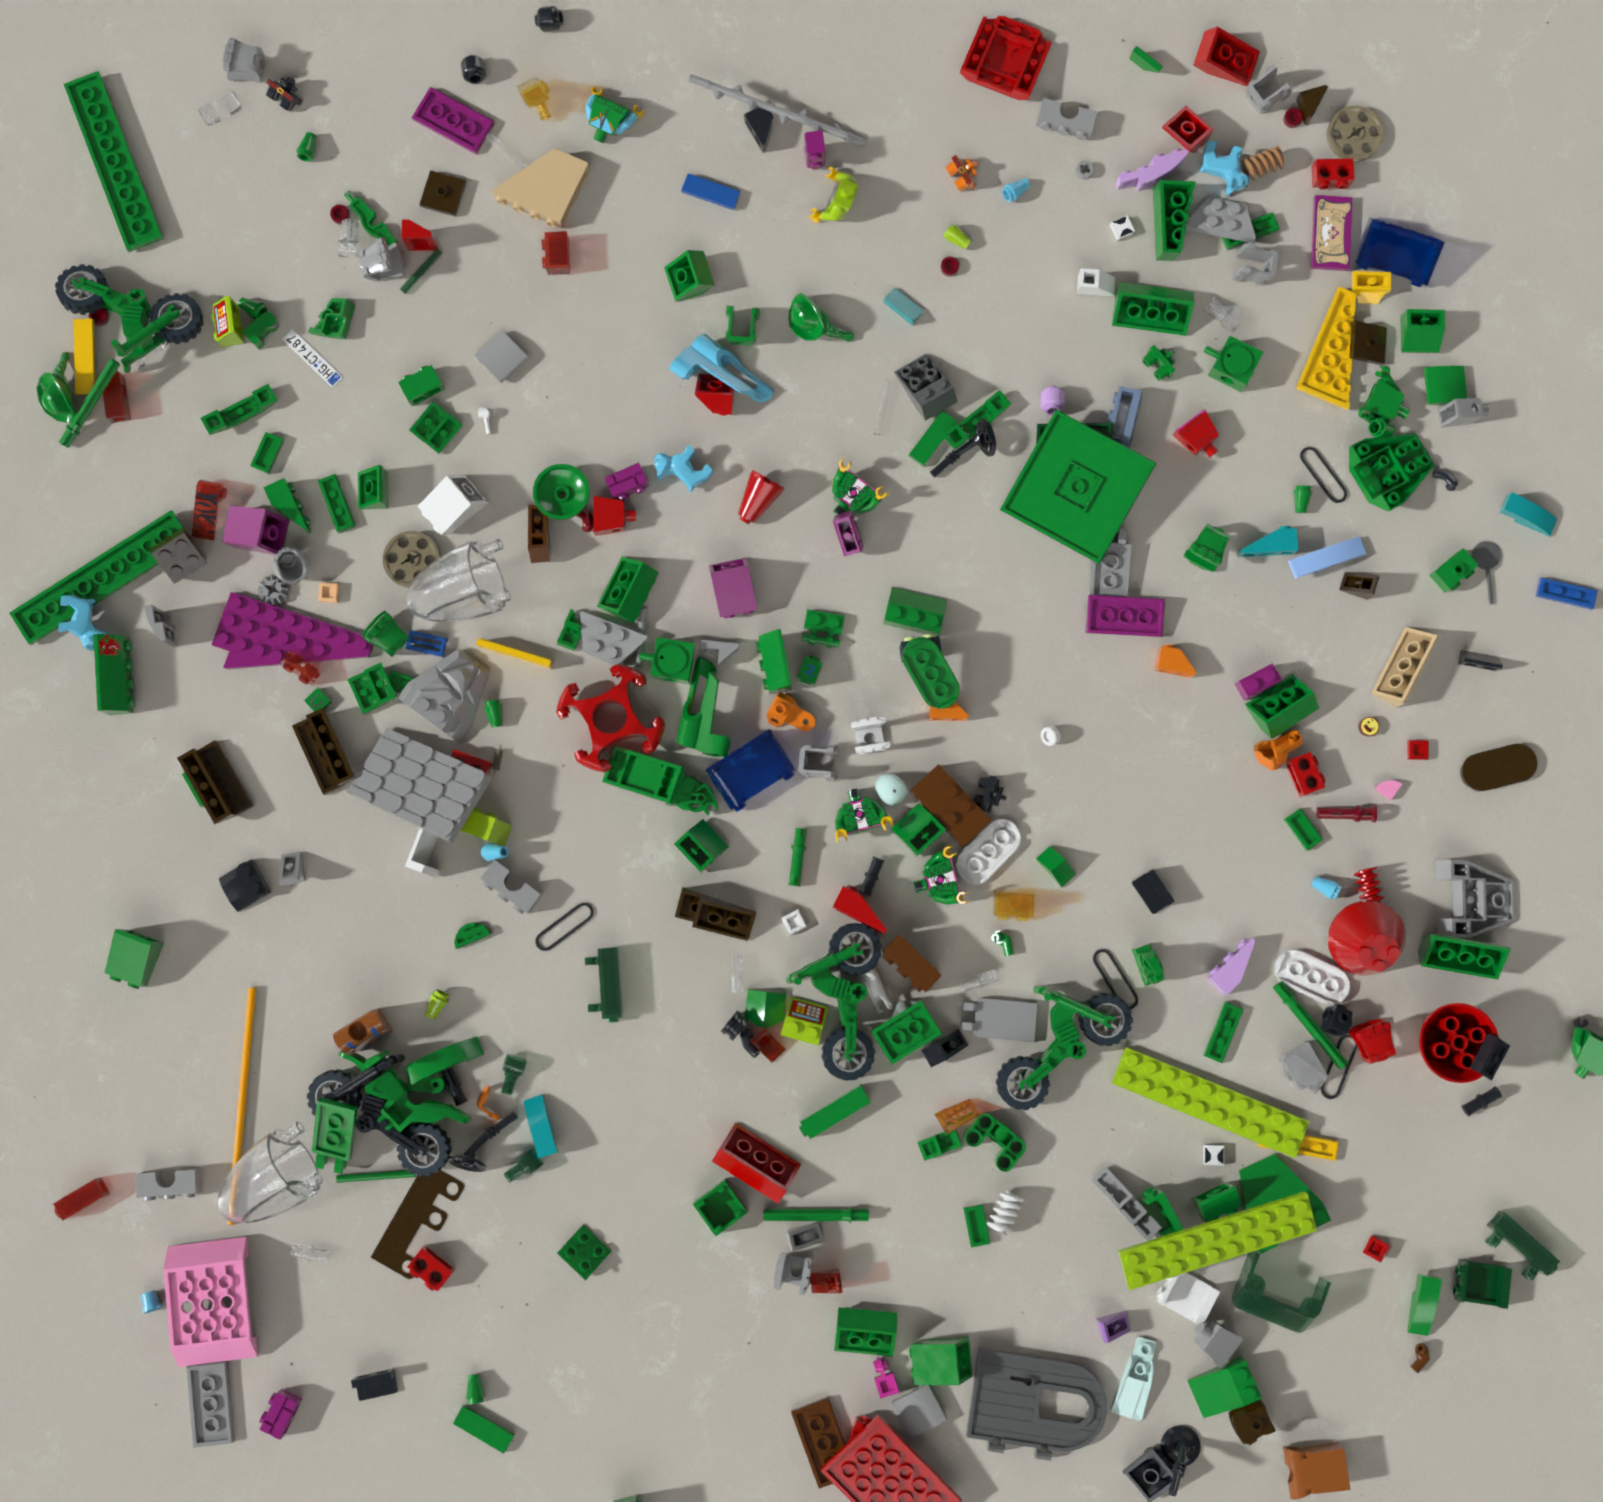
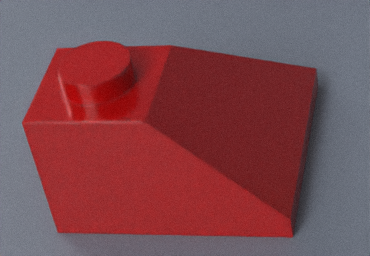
M698 374L695 396L712 413L721 416L732 415L735 389L713 375Z

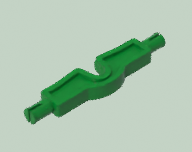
M347 191L344 194V197L350 202L351 209L360 218L364 230L370 236L377 239L385 238L388 247L395 242L398 243L383 222L371 226L377 215L360 197L356 198L351 191Z

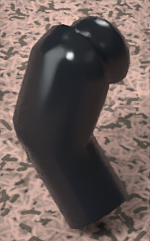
M1434 469L1432 477L1444 480L1447 483L1446 489L1455 491L1456 486H1458V480L1449 471Z
M746 1028L740 1034L743 1048L753 1058H756L760 1054V1050L750 1040L754 1036L753 1032Z

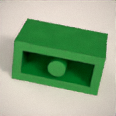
M432 365L423 366L418 372L412 375H405L398 382L411 406L445 390Z

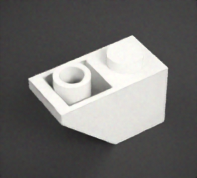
M1081 268L1077 278V294L1114 297L1115 277L1098 269Z

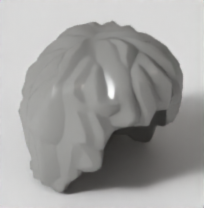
M291 546L283 547L274 556L273 570L282 582L288 584L297 583L307 577L308 560L299 549Z

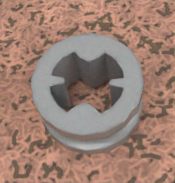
M1089 161L1080 162L1076 168V175L1082 180L1088 179L1093 173V165ZM1080 167H1081V168L1087 167V168H1088L1087 172H1085V173L1083 174V173L1081 172L1082 169H1080Z

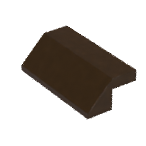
M321 708L306 715L307 719L292 725L321 792L323 795H326L343 787L355 778V775L325 709Z
M214 740L199 750L193 748L177 758L214 824L239 816L254 807L218 741Z

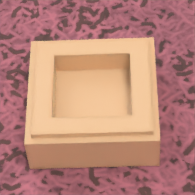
M320 582L318 601L339 603L340 584Z

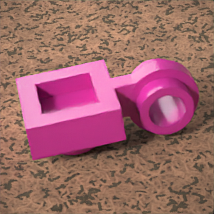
M876 1358L877 1360L873 1361L876 1373L880 1372L881 1375L874 1377L880 1399L899 1393L893 1371L885 1374V1370H888L885 1358Z

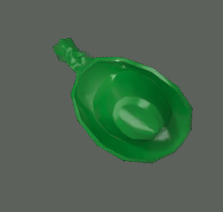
M800 292L793 299L788 314L789 327L799 338L805 341H816L822 335H826L828 337L841 338L847 342L853 341L855 338L853 333L835 328L830 323L828 315L811 298Z
M68 352L62 353L53 374L45 372L39 377L36 387L38 402L44 412L56 421L70 423L76 415L72 399L73 395L69 389L67 378L64 376L69 360Z

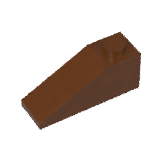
M528 505V551L531 563L550 562L548 517L536 505Z

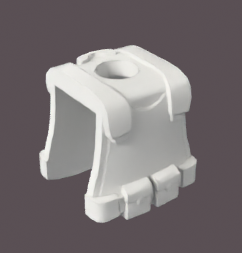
M885 717L868 718V720L866 718L851 723V729L855 730L858 747H855V751L857 754L880 752L890 748V741L884 742L881 728L886 723ZM868 733H872L875 736V742L872 744H868L864 740V736Z

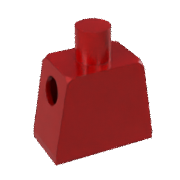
M593 496V532L595 536L625 531V522H636V510H625L624 501Z

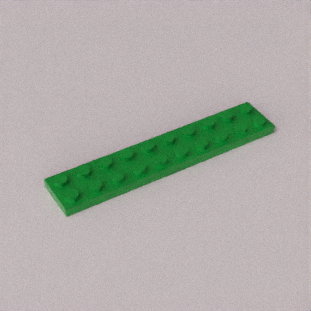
M96 71L65 83L64 87L126 250L131 252L164 239L100 72Z
M170 510L9 612L27 643L33 645L57 630L60 622L71 621L75 610L70 605L61 606V596L75 595L83 599H94V606L159 565L151 554V547L183 528V525L174 511Z

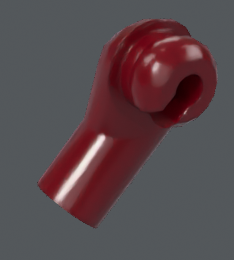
M583 509L577 517L582 519V530L589 533L593 528V515Z

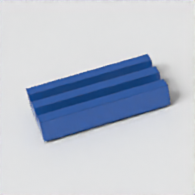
M410 630L405 649L444 658V651L448 642L447 638ZM413 636L440 641L442 644L438 645L412 638ZM411 643L440 649V652L411 646Z

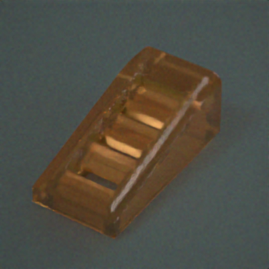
M971 1099L943 1109L934 1115L947 1135L980 1114ZM969 1107L971 1112L967 1113L965 1108ZM962 1111L964 1115L960 1116L958 1112Z

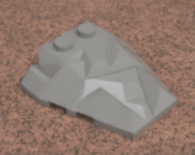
M457 649L408 682L397 698L457 743H460L472 726V720L475 711H477L478 703L490 671L462 650Z

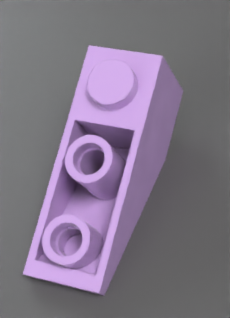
M1253 938L1241 940L1237 944L1238 949L1234 953L1230 951L1223 958L1224 962L1220 966L1217 964L1209 971L1210 975L1207 978L1223 995H1228L1242 981L1255 944Z

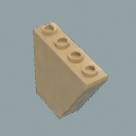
M554 148L494 188L492 193L496 199L495 201L503 206L507 204L519 213H528L531 218L546 221V224L553 228H563L590 172L589 163Z

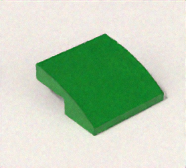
M1451 365L1424 368L1428 405L1443 406L1454 399H1467L1464 366Z
M432 401L409 431L439 454L463 425Z
M382 663L363 670V673L347 679L362 714H367L397 698Z

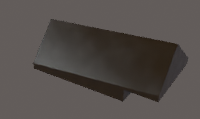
M682 887L675 917L692 921L693 928L748 941L757 912Z

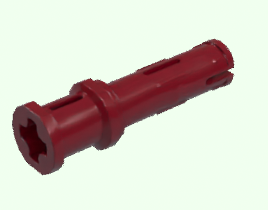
M1356 805L1353 808L1317 807L1316 818L1353 819L1355 822L1371 821L1376 823L1378 811L1376 805L1372 807Z

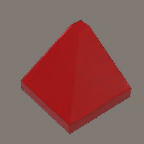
M1371 1235L1363 1253L1381 1263L1392 1246Z

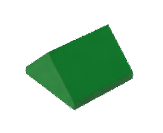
M382 465L358 472V509H388V472Z

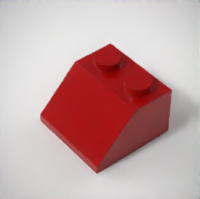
M1188 106L1183 107L1162 126V129L1192 153H1196L1207 143L1214 130Z

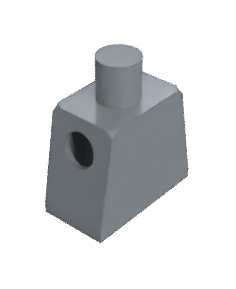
M1479 398L1454 399L1438 409L1441 428L1472 424L1483 416H1488L1489 407L1488 405H1482Z
M1212 1319L1206 1325L1201 1322L1195 1327V1332L1198 1334L1195 1338V1343L1207 1358L1220 1369L1223 1368L1244 1340L1232 1329Z

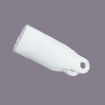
M876 968L860 975L879 1013L884 1012L880 998L885 1002L888 1009H893V1003Z

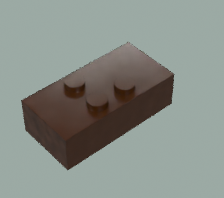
M939 764L910 790V794L946 829L945 831L961 848L992 821Z

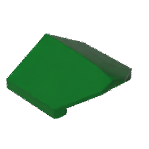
M748 990L745 1016L757 1027L769 1028L783 1021L786 994Z

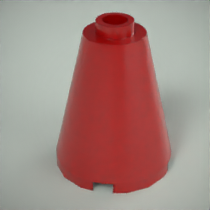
M752 470L738 512L741 516L740 520L748 525L750 522L755 523L782 494L784 487Z

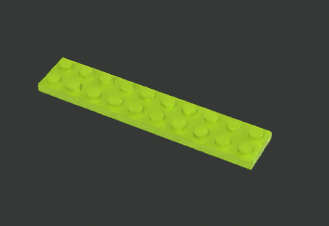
M1127 1047L1124 1048L1111 1084L1293 1158H1296L1309 1124L1307 1120Z
M1304 1191L1118 1250L1127 1288L1133 1290L1315 1232L1317 1228L1308 1194Z

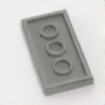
M228 1361L187 1366L193 1448L235 1442Z

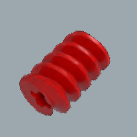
M1378 866L1358 870L1354 874L1355 877H1360L1355 883L1362 885L1357 891L1364 892L1359 899L1365 900V902H1380L1385 898L1383 895H1378V893L1383 891V888L1376 887L1381 883V880H1375L1379 873L1373 872Z

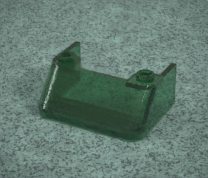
M1255 1251L1249 1252L1232 1295L1234 1306L1294 1332H1304L1321 1313L1331 1283L1319 1277L1313 1296L1305 1298L1300 1308L1297 1309L1263 1295L1265 1281L1261 1276L1254 1274L1260 1254Z

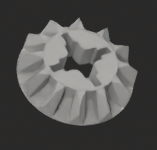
M276 575L264 577L262 582L259 583L257 591L263 602L270 605H278L287 598L289 587L287 583L282 582ZM274 585H276L275 588L280 593L273 592L272 594H270V590H268L267 586L273 587Z

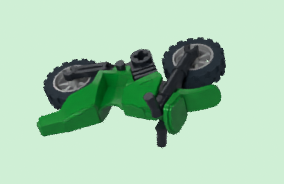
M387 1049L367 1059L355 1052L349 1051L344 1053L340 1051L338 1056L356 1064L362 1073L351 1077L349 1072L333 1069L316 1077L313 1083L309 1085V1093H307V1099H309L307 1104L312 1109L311 1113L314 1116L316 1115L317 1101L320 1097L353 1105L359 1109L361 1105L360 1100H362L360 1090L364 1086L366 1094L361 1108L363 1114L356 1120L357 1129L363 1133L374 1129L379 1130L399 1144L397 1146V1152H399L398 1160H401L402 1167L404 1169L407 1168L411 1174L415 1173L417 1174L416 1176L420 1177L423 1175L430 1176L441 1170L448 1162L452 1152V1146H450L451 1139L447 1137V1132L442 1130L440 1125L432 1123L448 1117L466 1124L471 1120V1115L453 1107V1105L427 1099L422 1104H413L408 1098L407 1086L396 1071L390 1067L394 1063L404 1061L405 1056L403 1054L391 1055L386 1058L391 1054V1051ZM335 1082V1089L333 1090L328 1083ZM324 1086L326 1087L329 1093L322 1094ZM413 1122H419V1123H417V1124L412 1125L411 1127H409ZM435 1146H437L438 1149L437 1154L432 1151L435 1148ZM428 1154L435 1157V1159L430 1163L428 1160ZM420 1156H423V1157H424V1163L418 1161L417 1159H418Z

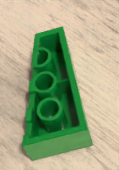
M1160 180L1153 188L1156 261H1175L1181 254L1196 181Z

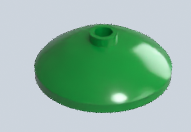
M555 464L547 467L538 475L533 485V499L537 508L544 515L555 520H566L577 516L586 507L590 496V487L585 475L578 468L568 464ZM566 493L565 498H560V495Z

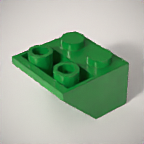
M1407 309L1400 316L1401 353H1439L1445 331V310Z
M919 803L891 828V831L915 857L921 854L946 830Z
M704 819L699 821L674 843L701 873L729 848Z

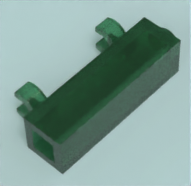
M619 947L597 949L598 957L585 958L586 966L599 965L601 996L600 1004H588V1012L602 1011V1019H607V1023L619 1022V1018L623 1017Z
M1498 1211L1486 1225L1493 1231L1485 1240L1490 1247L1496 1248L1501 1240H1503L1530 1264L1521 1273L1526 1279L1532 1281L1538 1272L1548 1276L1557 1270V1265L1560 1261L1505 1212Z

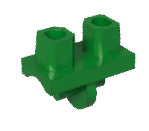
M1153 345L1142 360L1143 364L1148 368L1154 363L1159 367L1153 373L1158 381L1166 377L1169 379L1176 371L1172 366L1176 362L1172 358L1175 354L1174 350L1167 352L1163 348L1159 351Z

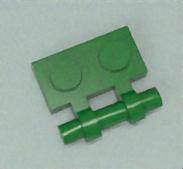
M807 609L804 629L811 630V634H803L802 641L809 642L811 645H815V643L826 645L828 648L832 646L839 647L840 640L833 639V635L842 634L844 616ZM817 631L828 633L827 638L816 636Z

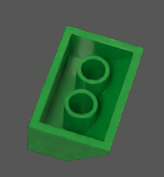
M621 557L596 607L622 620L634 623L639 616L644 602L648 598L652 586L656 582L659 572L644 562Z
M892 587L883 624L939 636L947 600Z
M781 629L758 636L759 641L756 642L757 653H761L763 659L759 660L761 672L765 671L766 678L763 679L764 690H768L769 695L791 691V680Z
M1293 674L1245 704L1260 729L1271 739L1319 709L1315 693Z
M838 1307L834 1351L893 1357L898 1313Z

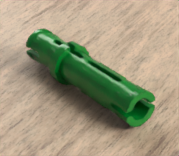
M795 828L794 845L791 846L793 854L788 883L790 886H801L804 850L807 848L805 846L807 829Z

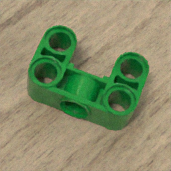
M982 1112L978 1114L964 1133L965 1142L971 1147H976L988 1136L1002 1147L994 1160L996 1167L1003 1172L1010 1171L1026 1150L1025 1142L989 1113ZM989 1117L990 1124L987 1127H982L980 1124L981 1118ZM971 1132L978 1134L976 1142H969L968 1135ZM1019 1141L1021 1143L1020 1150L1012 1151V1143ZM1002 1157L1009 1159V1164L1006 1167L999 1165V1160Z

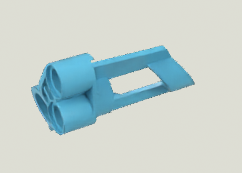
M707 334L698 336L691 346L685 348L673 360L669 367V370L682 380H689L695 373H698L700 368H703L741 394L745 393L756 402H766L774 394L773 388L743 367L730 351ZM730 363L757 383L758 386L752 389L725 369V367Z

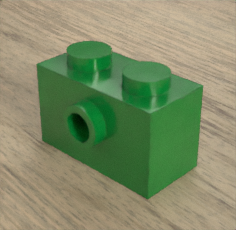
M1462 548L1429 576L1443 592L1449 589L1454 591L1461 585L1460 580L1463 578L1467 580L1475 573L1474 569L1478 564Z

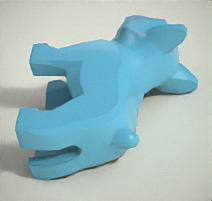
M1209 140L1202 154L1203 164L1200 172L1203 173L1205 171L1207 174L1224 179L1227 185L1226 196H1229L1233 191L1243 190L1249 185L1250 181L1249 176L1241 171L1239 158L1243 148L1234 146L1229 156L1217 157L1215 154L1217 142Z
M690 445L686 447L683 453L673 456L658 453L654 457L657 480L660 481L667 475H674L689 488V492H692L700 484L707 482L712 476L713 470L706 464L703 470L694 471L690 461L695 456V450Z
M75 595L61 596V606L70 605L75 612L70 622L59 623L58 632H71L80 638L85 649L94 651L93 634H108V632L101 631L93 625L92 612L95 600L83 599Z

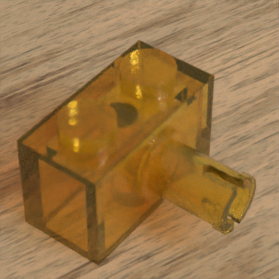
M535 77L516 86L524 104L529 109L534 106L536 107L541 121L552 116L545 103L549 99L547 94L550 91L543 80Z
M994 892L993 916H997V920H1009V917H1017V921L1028 922V918H1033L1034 894Z

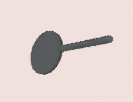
M1485 541L1474 547L1472 558L1479 568L1486 569L1489 604L1492 605L1490 569L1498 565L1501 554L1495 544Z

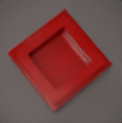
M1408 740V760H1429V741Z

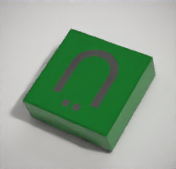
M318 687L304 700L313 711L321 708L325 709L332 702Z

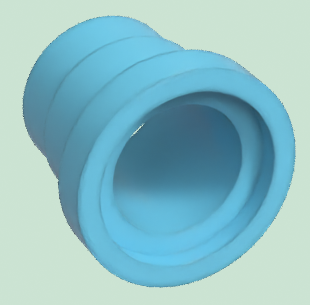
M156 1290L141 1295L143 1314L163 1307L162 1303L159 1302Z

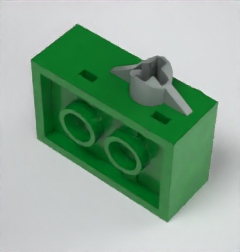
M922 999L919 1001H899L892 1017L871 1030L891 1065L942 1034Z

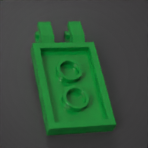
M321 1097L318 1099L312 1152L317 1153L315 1168L323 1169L324 1164L328 1163L329 1157L336 1158L334 1173L342 1174L343 1169H346L347 1161L349 1162L352 1158L358 1107Z

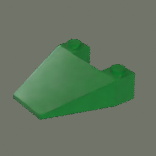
M1275 1154L1239 1170L1244 1210L1305 1191L1308 1194L1316 1228L1332 1221L1324 1203ZM1278 1244L1256 1250V1252L1262 1254L1277 1247Z

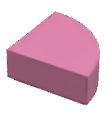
M1389 780L1378 784L1374 789L1389 800H1392L1402 783Z

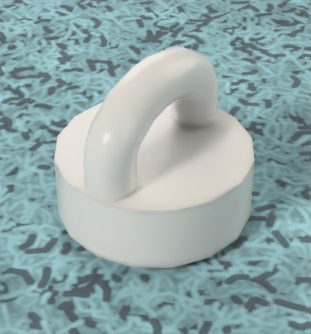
M1048 726L1041 731V739L1046 745L1052 746L1060 742L1061 736L1056 727Z

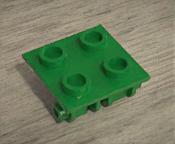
M582 1225L557 1254L586 1281L612 1251L586 1226Z

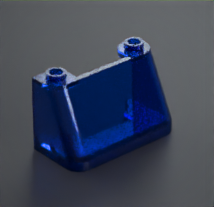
M1369 217L1355 263L1358 264V268L1368 270L1370 267L1411 280V285L1421 288L1422 284L1428 286L1445 241Z
M771 729L760 734L706 770L731 812L734 810L739 812L744 809L747 800L778 780L784 779L787 781L795 776L793 772L796 771Z

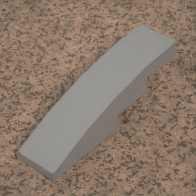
M1107 1167L1092 1179L1096 1186L1146 1241L1151 1240L1162 1229Z

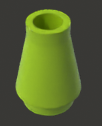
M951 223L943 235L946 241L963 249H966L972 241L957 224L955 226Z
M439 989L432 992L425 1016L435 1020L449 1002V995Z

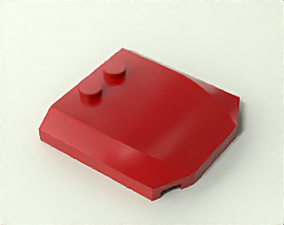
M987 16L983 17L963 62L960 74L969 82L1016 100H1029L1052 42L1050 40L1047 42L1042 37V32L1039 29L1006 16H997L996 19H987Z

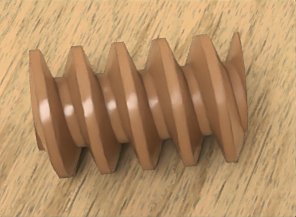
M1277 145L1276 148L1272 147L1269 151H1263L1262 154L1257 153L1255 157L1250 156L1248 159H1243V172L1254 181L1256 180V174L1260 178L1263 177V171L1266 175H1269L1270 168L1273 172H1276L1277 165L1280 169H1283L1284 157L1282 150Z

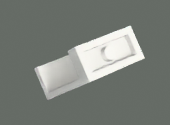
M419 829L405 866L421 873L438 877L440 870L427 866L438 837Z
M1183 1273L1166 1279L1164 1287L1161 1286L1156 1294V1301L1162 1306L1164 1305L1186 1317L1196 1325L1201 1322L1205 1323L1220 1291L1189 1273Z

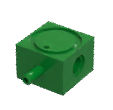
M1229 336L1220 352L1206 346L1204 353L1216 358L1208 376L1242 392L1264 352Z
M657 637L654 654L640 652L639 659L652 661L650 673L652 679L690 685L696 646L695 643Z

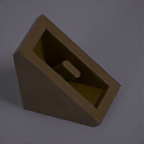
M1322 85L1302 91L1298 95L1296 102L1299 110L1303 113L1304 124H1309L1329 86Z
M1345 572L1339 590L1367 600L1374 595L1380 577L1377 575Z

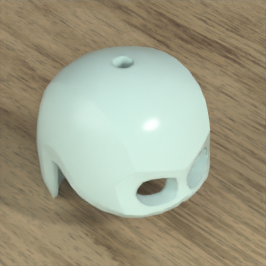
M883 774L875 783L878 795L888 805H896L902 802L907 795L906 784L895 774Z

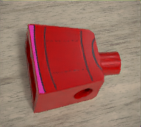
M1205 409L1178 428L1173 434L1193 455H1197L1203 450L1211 458L1218 452L1213 442L1219 437V434Z

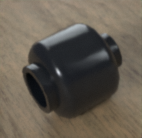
M555 6L541 7L538 9L537 15H535V24L543 32L557 31L563 25V14Z
M469 55L462 60L461 71L465 81L471 84H479L485 79L486 68L481 57Z

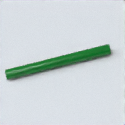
M408 1170L336 1175V1182L416 1177V1174H411Z

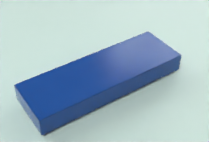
M689 173L681 190L682 193L731 210L735 209L740 196V191Z
M1541 577L1539 578L1536 597L1592 610L1595 606L1598 590Z

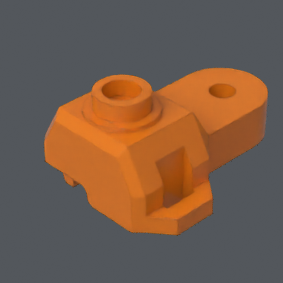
M778 692L766 714L768 723L775 727L790 724L805 732L812 730L815 726L814 716L798 707L796 700L792 698L793 695L787 692L785 694ZM774 718V719H776V720L779 721V722L776 723V722H774V721L771 720V719ZM804 719H807V720L809 721V723H808V724H804V723H803V720H804Z
M1292 730L1274 740L1261 741L1254 745V753L1259 764L1271 771L1279 769L1280 765L1287 762L1288 753L1303 744L1302 735L1298 730Z

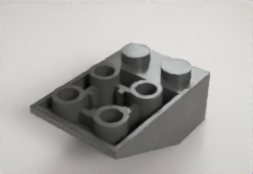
M927 354L894 372L915 408L925 421L958 402L954 387Z

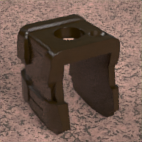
M1261 1399L1244 1407L1229 1411L1231 1425L1243 1444H1249L1250 1446L1258 1441L1259 1437L1276 1431L1266 1411V1406Z

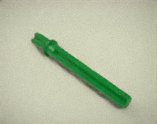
M112 358L109 360L69 425H66V431L59 440L61 445L69 448L76 435H80V429L120 366L117 360Z
M1282 981L1275 984L1272 988L1283 1000L1282 1003L1289 1007L1338 1069L1345 1068L1348 1065V1061L1295 998L1296 994H1292Z
M851 1207L849 1209H765L763 1211L764 1221H849L851 1223V1221H869V1209H851Z

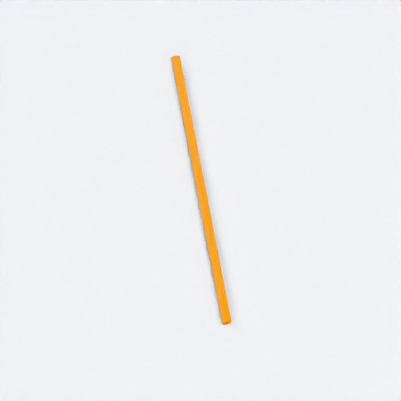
M248 988L228 1225H235L256 988Z

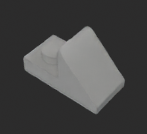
M701 640L700 649L704 650L705 654L719 652L717 664L719 667L739 651V643Z
M301 852L281 855L278 877L280 886L305 881Z
M813 1222L799 1228H790L786 1232L791 1252L824 1241L819 1222Z

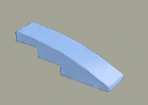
M1359 536L1289 560L1288 563L1296 579L1361 557L1366 554V551Z

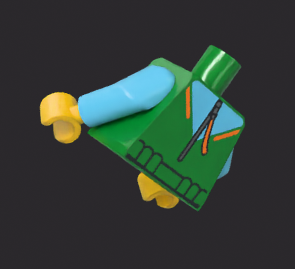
M592 87V95L585 105L589 125L597 128L593 139L604 143L607 133L613 136L622 134L637 119H641L644 116V109L641 112H637L638 105H635L633 112H631V109L603 97L602 89H600L599 93H596V87Z

